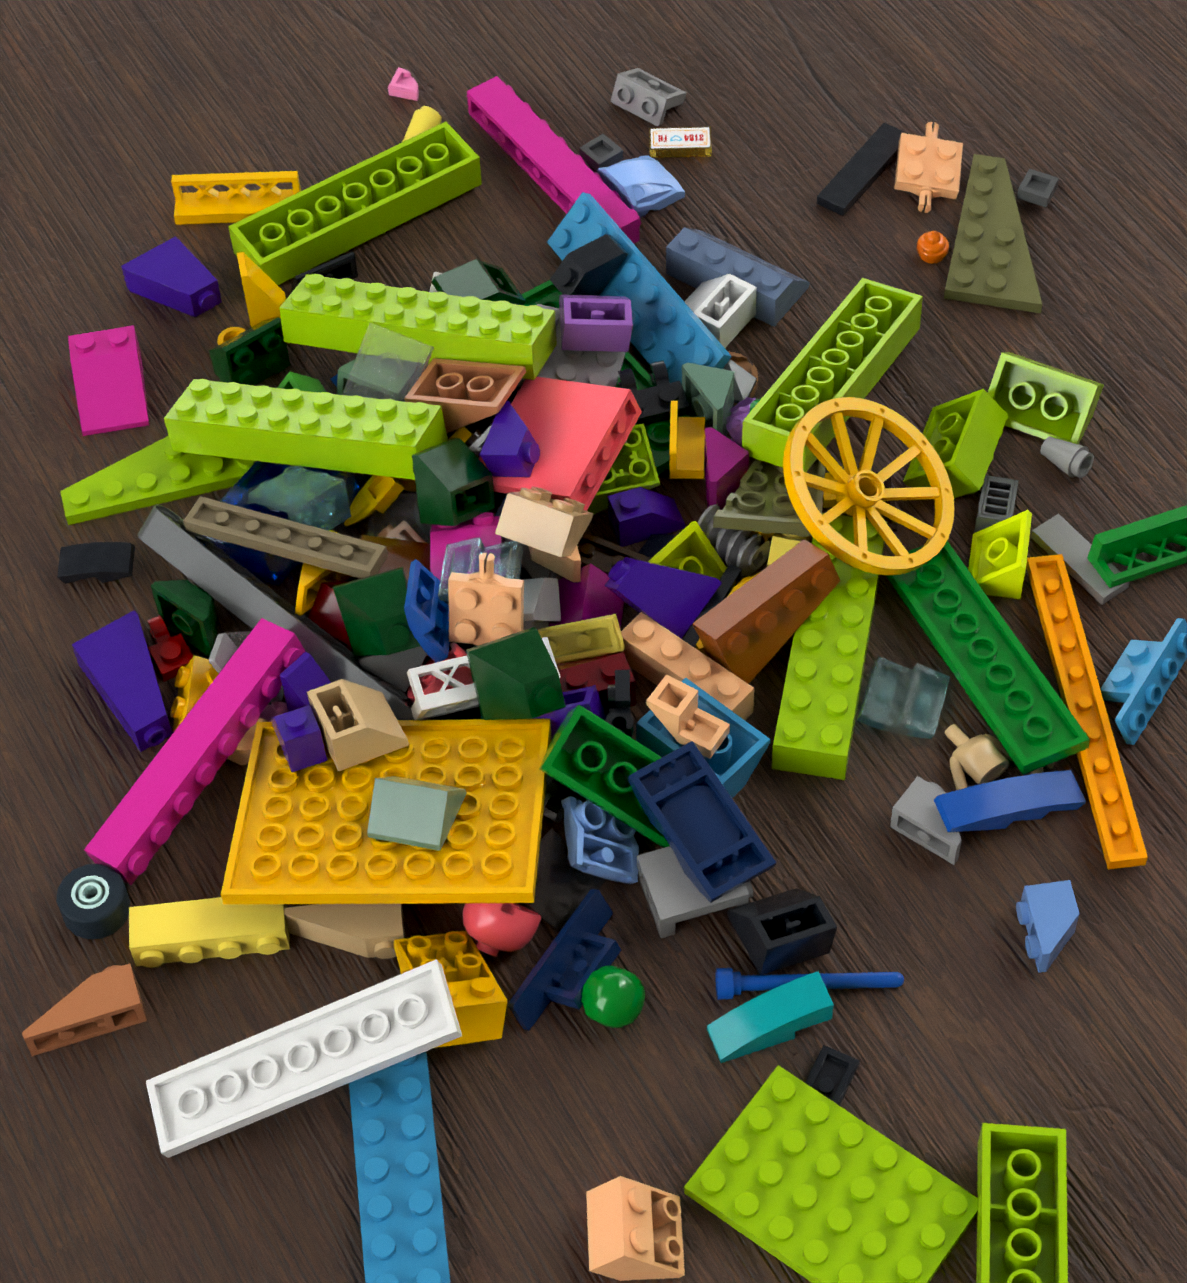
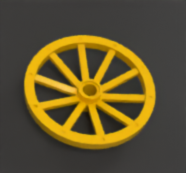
M841 397L816 405L795 424L784 449L783 473L785 485L799 519L810 534L827 551L854 568L878 575H899L914 571L940 552L950 536L954 521L955 508L952 486L939 455L926 437L912 423L892 409L874 401L855 397ZM843 416L858 417L871 421L858 470ZM831 418L844 469L811 433L812 428L817 423ZM883 427L899 438L909 449L876 474L871 471ZM805 445L838 482L803 471V451ZM916 457L931 487L885 488L883 482ZM807 486L836 495L838 504L822 515L812 500ZM934 499L935 518L933 527L884 501ZM843 513L853 516L854 544L846 540L829 524ZM881 515L928 538L927 542L920 550L909 554ZM866 517L895 556H884L868 551Z

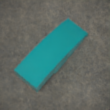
M819 971L769 990L745 1002L707 1025V1032L720 1063L795 1039V1031L831 1020L834 1004Z

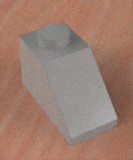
M917 776L893 806L890 827L955 865L959 858L961 836L959 832L947 831L934 802L938 795L945 794L946 792L936 783L927 782Z

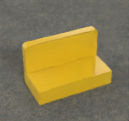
M671 401L670 479H704L705 417H678V401Z

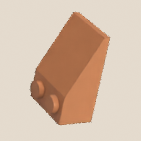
M433 358L404 399L405 402H423L431 405H440L442 407L446 433L499 413L526 373L525 366Z

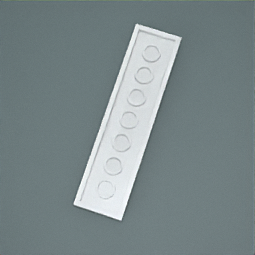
M436 959L146 1080L161 1154L167 1158L462 1037L442 965Z

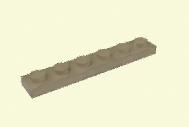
M201 496L183 520L186 531L357 578H365L377 574L388 557L386 546Z

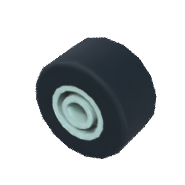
M86 864L73 869L63 878L57 889L56 902L65 925L76 936L85 939H102L120 929L129 916L130 899L121 876L111 867L102 864Z

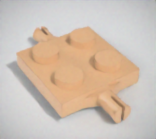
M933 122L926 124L925 136L901 133L898 147L894 189L908 191L919 196L918 211L922 212L925 205L924 213L931 211L932 198L956 199L959 192L963 143L938 139L939 125L936 122L933 129Z
M487 553L479 555V572L472 574L451 572L448 579L449 642L479 646L523 631L524 580L505 578L495 574V556L492 553H489L488 558Z

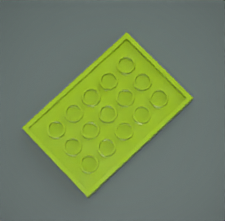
M779 1065L684 1186V1194L812 1283H929L972 1223L978 1211V1198Z

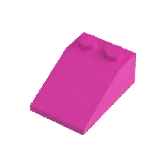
M134 325L68 336L70 361L83 436L150 425L141 351Z
M485 512L456 526L432 524L430 531V572L441 581L439 592L448 591V579L451 572L465 574L479 572V555L482 553H487V558L489 553L495 556L494 573L504 577L506 564L504 537L495 534L500 516H493V513Z

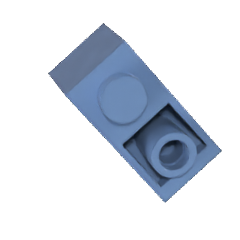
M1070 880L1024 886L1022 899L1016 903L1019 924L1026 925L1028 936L1025 937L1027 955L1029 959H1035L1038 973L1048 970L1075 933L1080 913Z

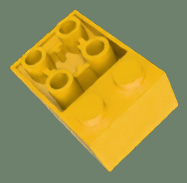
M450 931L444 934L428 936L417 935L394 940V948L401 974L436 959L443 967L462 1037L435 1048L502 1039L507 999L467 931Z

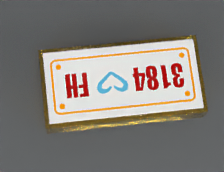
M711 127L649 128L650 157L712 156Z

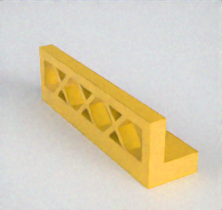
M298 171L172 175L171 180L175 196L174 219L176 225L236 223L301 191ZM292 182L293 189L281 190L275 185ZM246 184H256L261 188L250 191L244 186ZM215 185H225L230 189L219 192L213 187ZM181 186H193L198 191L182 193Z

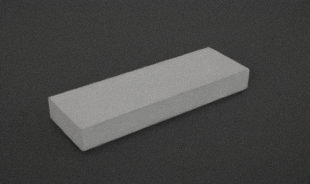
M1059 514L1032 530L1031 538L1048 555L1062 554L1067 573L1101 605L1129 587L1130 582L1112 588L1107 586L1087 559L1091 544ZM1112 563L1107 564L1114 574L1120 573Z

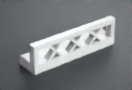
M543 637L542 640L560 678L561 676L548 637ZM467 655L408 669L407 675L415 698V702L411 707L414 720H426L479 707L474 683L465 685L452 678L457 668L464 666L470 668ZM451 670L449 675L443 673V671ZM431 674L444 682L439 692L424 695L419 677ZM448 684H449L450 686L454 687V688L445 690Z

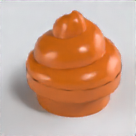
M929 231L919 237L916 249L924 262L935 264L941 262L948 254L949 242L940 232Z

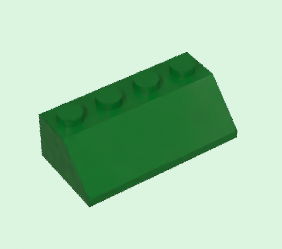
M577 705L568 712L551 740L539 769L661 847L670 846L664 836L649 821L628 781L629 775L662 757L586 708Z

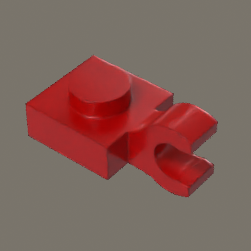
M159 615L147 620L151 629L150 634L156 643L148 647V650L165 682L176 677L180 667H186L193 658V655L181 633L170 637L167 627Z

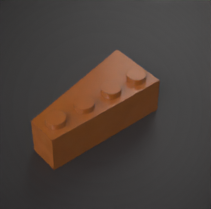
M804 539L692 624L709 658L749 684L840 582V578L829 554Z

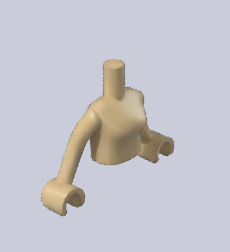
M956 724L950 725L945 731V735L958 747L950 757V769L956 790L968 787L964 772L977 784L992 782L1008 768V760L1013 761L1000 741L990 734L978 735L969 739ZM1054 762L1051 763V764H1048L1047 766H1048L1050 769H1052V768H1053V765H1054ZM1043 767L1031 771V773H1043Z

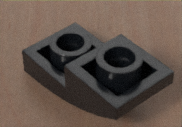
M93 542L61 547L57 578L67 584L91 577H96L101 583L130 577L133 572L135 546L127 542Z

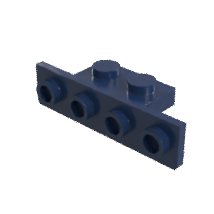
M590 889L509 1001L508 1008L524 1030L530 1031L550 1001L580 1010L583 1005L581 1001L583 986L591 973L603 966L611 965L621 952V948L616 940L598 935L613 914L599 890Z

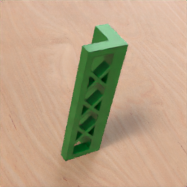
M1187 505L1094 536L1087 559L1109 588L1187 563V548L1186 551L1180 553L1165 549V545L1169 543L1187 547ZM1144 552L1157 556V559L1149 563L1136 559L1135 556ZM1115 562L1128 567L1126 571L1114 574L1107 564Z

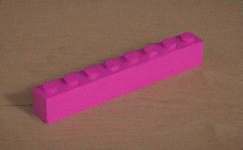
M496 76L467 91L469 115L566 214L582 192L591 194L633 243L640 241L639 226L641 225V220L638 213L634 209H630L621 200L619 194L615 190L612 191L603 182L601 176L597 172H593L585 164L583 158L579 154L576 155L567 146L565 140L562 137H558L550 129L548 123L544 119H540L533 112L531 106L527 102H523L515 94L510 85H506Z
M260 619L85 847L84 851L95 864H102L113 868L121 876L122 880L129 885H132L136 878L146 870L149 861L161 845L167 842L171 832L182 817L191 810L195 800L204 788L213 781L216 772L228 756L235 752L238 743L250 727L256 724L260 714L271 699L277 696L282 686L280 674L306 652L295 633L268 620Z

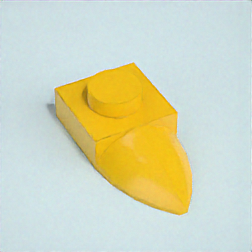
M373 475L354 498L346 515L344 525L347 527L361 522L376 510L383 514L398 498L405 487L398 478Z

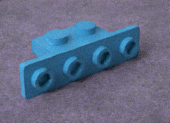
M1176 619L1163 642L1131 639L1100 688L1104 701L1124 703L1115 718V723L1126 744L1134 745L1187 659V622L1185 619Z

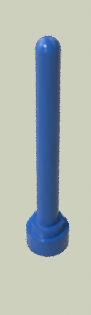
M716 968L717 1000L733 999L734 995H741V991H769L809 974L741 975L740 972H733L732 968ZM900 972L820 974L826 989L896 988L904 983V976Z

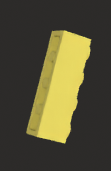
M221 897L129 907V949L136 966L149 968L159 967L163 963L171 962L196 963L207 958L221 957L224 959H234L243 954H275L279 950L290 949L289 930L284 913V908L288 907L287 904L223 905Z

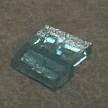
M480 537L447 544L438 591L439 599L449 602L448 579L451 572L465 574L479 572V555L482 553H487V558L489 553L495 556V574L505 578L519 579L523 556L521 544L516 541H510L485 547Z
M878 656L872 667L857 721L884 731L932 739L936 731L950 676L918 663L911 670Z

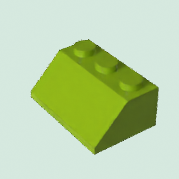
M1002 352L988 394L1008 414L1004 426L1044 440L1051 436L1055 439L1079 444L1093 417L1104 384L1011 352Z
M984 389L933 407L922 433L931 443L944 464L950 479L954 499L967 494H974L983 486L986 472L994 458L996 446L1003 434V428L1008 418V414ZM916 457L913 458L903 482L910 487H931L920 462Z

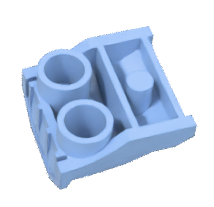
M640 156L618 162L609 167L597 169V173L601 176L603 182L612 191L615 190L621 197V200L630 209H634L639 217L646 215L649 210H661L685 197V191L678 181L657 160L650 156Z
M572 796L561 800V805L564 809L565 838L570 865L581 872L607 880L627 884L638 882L637 855L639 853V846L634 838L636 830L589 800L582 802V800L576 801V798Z

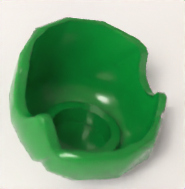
M608 965L591 973L583 986L581 1001L586 1015L590 1019L604 1026L619 1029L634 1023L642 1012L645 990L641 980L635 974L625 969Z

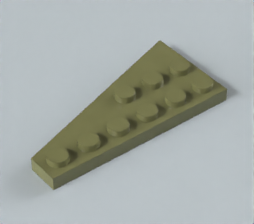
M974 154L947 277L944 299L1041 313L1042 301L1005 158Z
M817 458L806 473L825 478V466ZM758 459L753 462L742 477L736 492L730 493L727 497L725 507L722 510L718 509L713 517V528L758 531L764 534H794L800 537L812 536L799 519L791 503L785 485L783 468ZM807 486L812 500L822 514L824 491Z

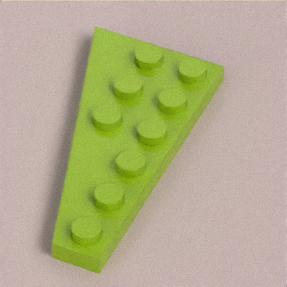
M169 436L60 492L67 523L72 525L268 479L269 474L266 462L175 452L172 449Z

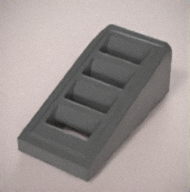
M985 475L974 533L1013 516L1019 480ZM988 494L1009 497V499L988 496ZM987 503L997 504V505H1004V506H1007V507L996 506V505H990V504H987ZM985 511L994 512V513H1000V514H1006V516H1005V515H999V514L986 513Z

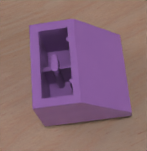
M559 295L561 350L629 351L633 327L631 300L624 296Z

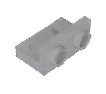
M636 68L617 75L611 102L659 126L663 124L666 110L684 103L686 92Z

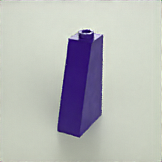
M135 610L72 644L78 665L140 752L151 746L159 745L165 738L172 735L139 616Z

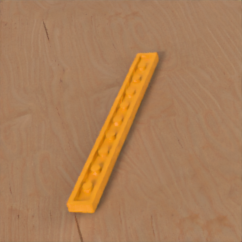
M1063 555L1027 558L1026 569L1062 701L1090 739L1089 748L1078 752L1077 757L1107 868L1109 870L1146 865L1148 856Z

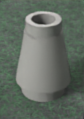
M1051 436L1046 438L1040 450L1041 455L1045 456L1071 478L1075 476L1078 478L1084 477L1091 469L1094 461V455L1089 452L1088 447L1055 439Z

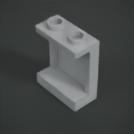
M671 846L637 855L638 878L660 938L675 935V923L736 905H745L749 903V898L753 897L752 885L748 881L710 903L686 876Z

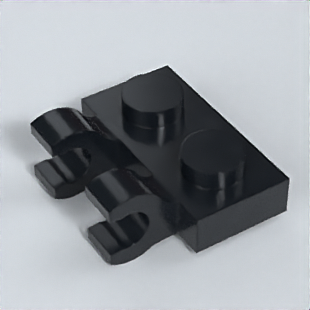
M664 361L650 363L653 374H650V378L654 387L637 390L631 368L618 371L621 380L618 382L619 388L630 389L642 411L635 425H648L669 420L671 401H678V417L690 414V406L680 381L670 383Z
M615 670V685H608L609 714L605 721L633 739L634 727L631 716L630 670Z

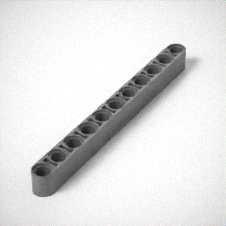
M154 505L137 534L138 538L252 629L263 618L295 633L305 651L313 657L331 682L344 679L380 691L385 696L397 720H414L411 711L414 702L407 697V694L361 667L358 656H354L352 651L305 614L302 616L295 614V607L204 535L186 531L183 519L176 513L161 505Z

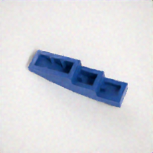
M1065 770L1029 774L978 784L938 795L934 802L947 831L962 832L1005 829L1013 821L1042 819L1050 811L1078 810L1086 803V800L1072 771Z

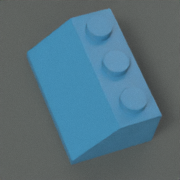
M685 678L681 682L698 690V708L730 724L729 734L711 759L703 757L733 798L746 785L769 746L770 738ZM651 710L636 722V741L659 756L664 757L684 746L675 740Z

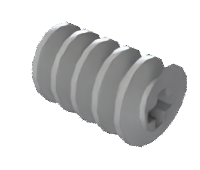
M716 504L709 506L697 523L722 561H726L727 566L731 564L741 568L742 576H749L755 573L768 559L771 542L766 541L761 545L762 536L756 533L750 537L752 531L713 528V517L718 509L720 510V507Z

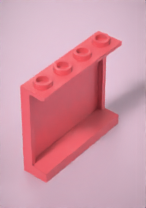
M536 377L535 380L525 379L511 405L539 445V460L535 463L530 477L492 476L494 492L507 494L509 492H518L521 488L531 489L532 486L552 492V499L564 501V498L579 501L585 504L583 510L587 511L642 413L631 390L544 377ZM480 456L479 460H480V461L485 465V467L487 468L486 464L484 463L483 459H482L481 456Z

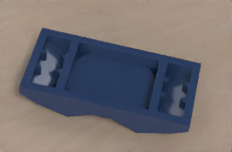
M693 741L628 776V781L649 821L669 843L686 876L710 903L775 867L776 861Z

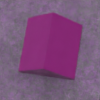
M706 427L704 474L707 507L716 504L722 510L726 505L727 497L730 493L736 492L740 486V480L749 469V452L714 428Z
M590 563L581 568L580 582L573 583L566 578L558 580L561 621L550 622L549 627L616 614L621 630L625 602L605 587V584L610 579L608 575Z

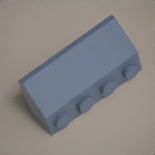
M684 227L666 247V274L696 289L702 282L727 274H731L757 287L756 314L754 317L774 327L809 288L810 282L702 230Z

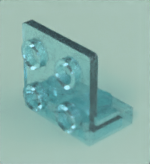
M290 466L282 474L272 480L262 482L258 488L248 493V500L250 502L287 512L288 518L291 521L328 531L351 517L345 480L329 476L328 473L307 470L302 466Z

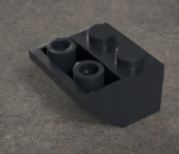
M797 888L727 911V916L760 976L829 954L837 930V925L820 896Z

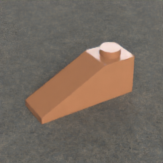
M131 964L109 966L102 972L91 975L26 1028L22 1033L31 1055L42 1054L146 1022L144 1006Z

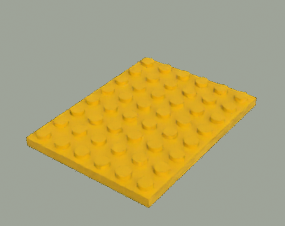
M550 719L397 720L408 739V746L338 771L324 744L327 761L295 772L290 770L272 723L257 722L221 890L223 905L534 903L547 774L539 768L551 740ZM397 776L466 789V796L441 851L368 837L367 829L375 778Z

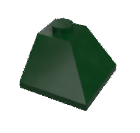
M403 567L333 586L354 656H384L420 646L408 625L404 611L408 582Z
M187 580L155 581L151 585V590L158 614L162 617L168 632L174 636L181 633L188 646L209 659L218 635L217 615L213 604L214 598L201 587H196Z
M532 627L466 650L481 716L484 720L532 719L566 707L558 671L537 628Z

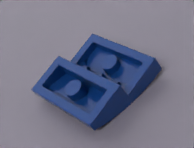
M415 559L410 565L404 611L415 639L428 656L437 663L448 658L449 605L439 597L441 581Z

